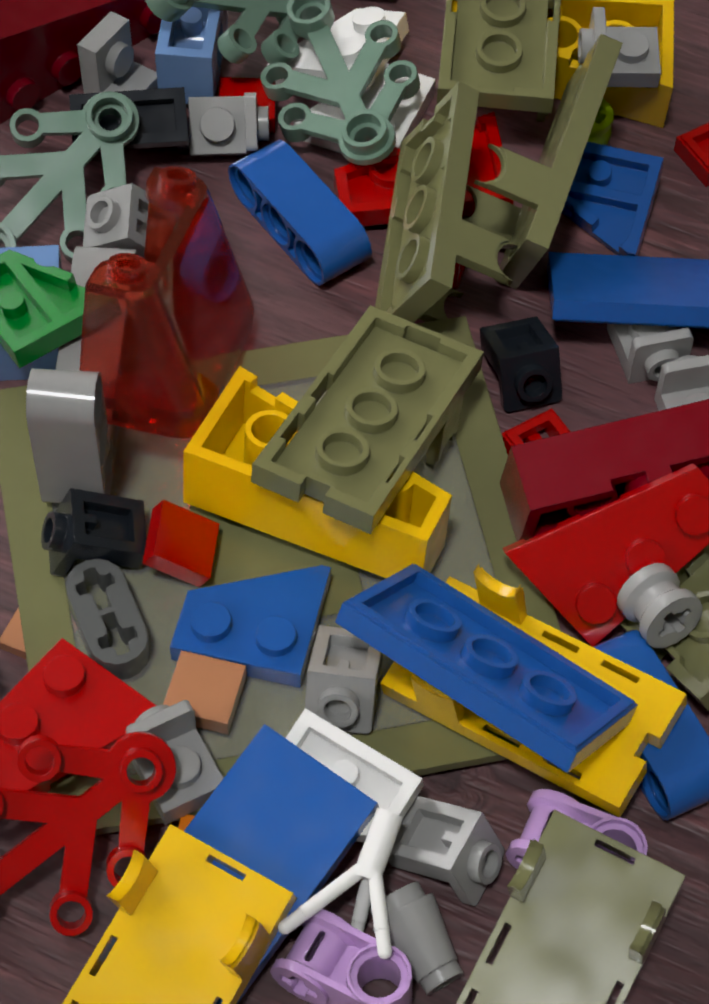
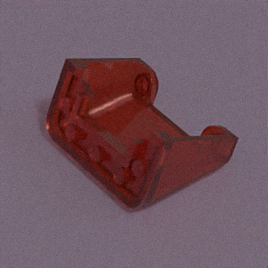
M155 166L146 182L145 197L149 202L144 258L132 253L115 254L108 260L98 264L85 284L79 371L101 372L108 424L170 438L185 439L194 436L229 383L252 332L254 303L205 182L198 178L192 170L185 167L169 166L161 168Z

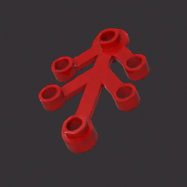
M139 731L126 734L119 738L110 749L57 744L55 740L46 735L31 736L21 744L18 751V768L21 774L30 781L45 782L53 778L58 772L102 779L80 796L0 788L1 819L44 823L0 857V895L65 846L59 892L55 894L50 903V922L58 933L65 936H76L88 929L93 919L92 902L88 896L97 820L121 802L118 847L109 853L106 861L108 880L112 886L116 887L122 877L116 874L114 867L120 859L132 857L134 849L148 859L144 852L150 802L163 796L169 790L176 775V761L170 746L161 737L153 733ZM35 747H44L52 753L54 759L49 767L37 770L27 764L26 754ZM136 758H147L154 764L153 773L145 780H135L127 773L128 765ZM69 901L78 902L85 909L84 915L75 922L64 921L57 913L62 904Z

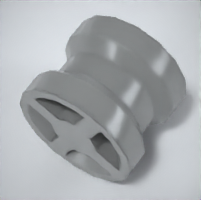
M664 563L650 564L631 575L623 584L617 597V606L626 619L640 623L639 632L641 636L654 648H666L685 638L696 627L703 609L700 600L692 591L686 588H679L680 580L670 566Z

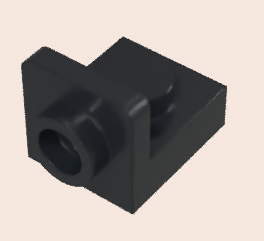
M537 316L479 328L481 350L484 351L485 356L498 375L500 403L506 412L555 403L562 399L559 346Z
M70 488L56 511H50L46 515L42 527L41 544L44 550L49 551L50 574L64 577L76 559L108 560L115 565L138 569L143 562L147 541L144 501Z

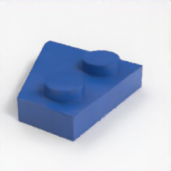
M587 142L562 214L616 255L638 256L661 178L664 158Z
M319 565L189 590L171 641V660L178 661L181 650L246 665L247 677L301 688L331 582V567Z

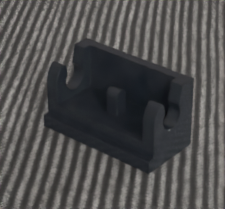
M184 87L116 91L127 96L135 104L139 114L138 132L135 138L124 146V150L177 146L178 153L189 152ZM99 93L69 95L70 111L83 110L87 101ZM107 115L101 119L99 125L103 129L111 131L120 126L121 120L115 115ZM72 135V143H73L80 135Z

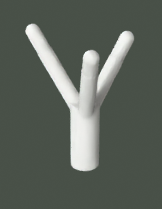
M377 808L357 863L278 924V931L283 935L289 934L360 880L351 926L364 932L371 905L378 956L381 959L390 958L392 946L383 873L403 817L391 811Z

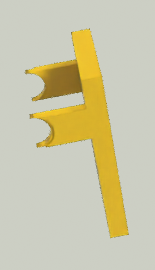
M479 564L473 571L477 589L449 576L445 583L634 700L638 706L630 723L570 771L580 777V779H577L547 763L545 758L395 661L380 682L383 694L613 815L621 817L647 773V762L640 758L648 743L661 749L687 705V693L527 615L523 587L519 585L518 588H514L501 583L489 575L482 567L480 568ZM487 729L519 745V747L489 733Z
M170 824L149 860L142 853L133 850L131 861L116 887L106 895L119 910L62 1004H216L219 998L222 1000L221 1004H236L276 936L278 924L287 917L297 898L293 892ZM213 860L245 878L243 881L213 865Z

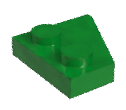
M10 249L0 254V345L19 369L124 312L120 295L113 288L104 286L100 293L77 285L74 274L55 266H41L33 258Z

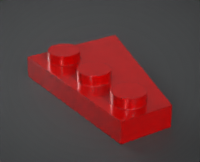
M493 111L476 118L467 185L513 204L514 200L474 184L475 180L482 182L494 180L501 172V162L498 155L487 147L489 143L499 148L502 147L495 112ZM394 147L393 151L384 160L372 165L350 163L334 169L335 195L359 220L362 226L382 225L389 222L400 148ZM468 190L465 192L462 217L472 216L475 210L474 199Z
M692 463L620 495V499L582 516L578 514L557 523L558 526L528 540L523 538L505 546L503 551L593 647L626 618L617 606V597L623 584L631 575L653 563H664L677 573L709 544V479Z
M61 638L0 701V788L48 793L51 791V783L69 774L58 772L53 778L45 782H33L25 778L18 768L17 760L19 748L27 738L34 735H46L55 740L57 744L110 749L119 738L126 735L125 729L127 726L135 723L136 719L143 712L157 705L68 641ZM35 747L26 754L25 759L30 767L41 770L49 767L54 757L47 748Z

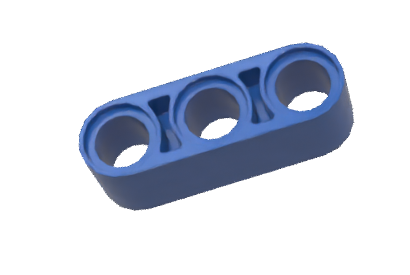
M279 139L228 167L229 180L237 198L314 284L320 286L371 258V243L362 224L285 141Z
M630 630L593 646L678 689L653 648L644 640L638 630ZM687 703L661 749L648 743L640 756L641 759L647 762V773L639 787L656 814L667 821L709 802V736Z

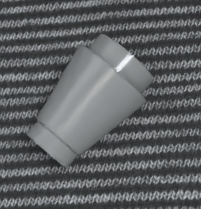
M413 882L386 896L391 945L406 955L411 964L412 977L422 986L426 995H431L461 977L464 972L457 962L458 958L434 894H425L419 882Z

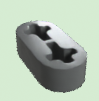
M85 560L71 570L65 583L71 615L88 656L120 680L130 679L139 674L149 660L150 650L146 626L124 574L119 567L108 560ZM98 584L99 588L106 592L108 607L99 610L94 597L90 593L87 594V587ZM117 628L122 642L125 645L129 644V652L117 655L115 649L109 647L107 631Z

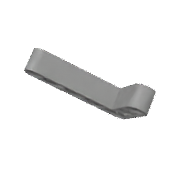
M76 246L74 249L70 273L74 274L76 284L100 293L104 286L115 289L120 295L124 312L60 346L55 370L32 368L29 373L26 392V418L42 502L61 503L70 488L111 494L138 293L139 256L136 249Z

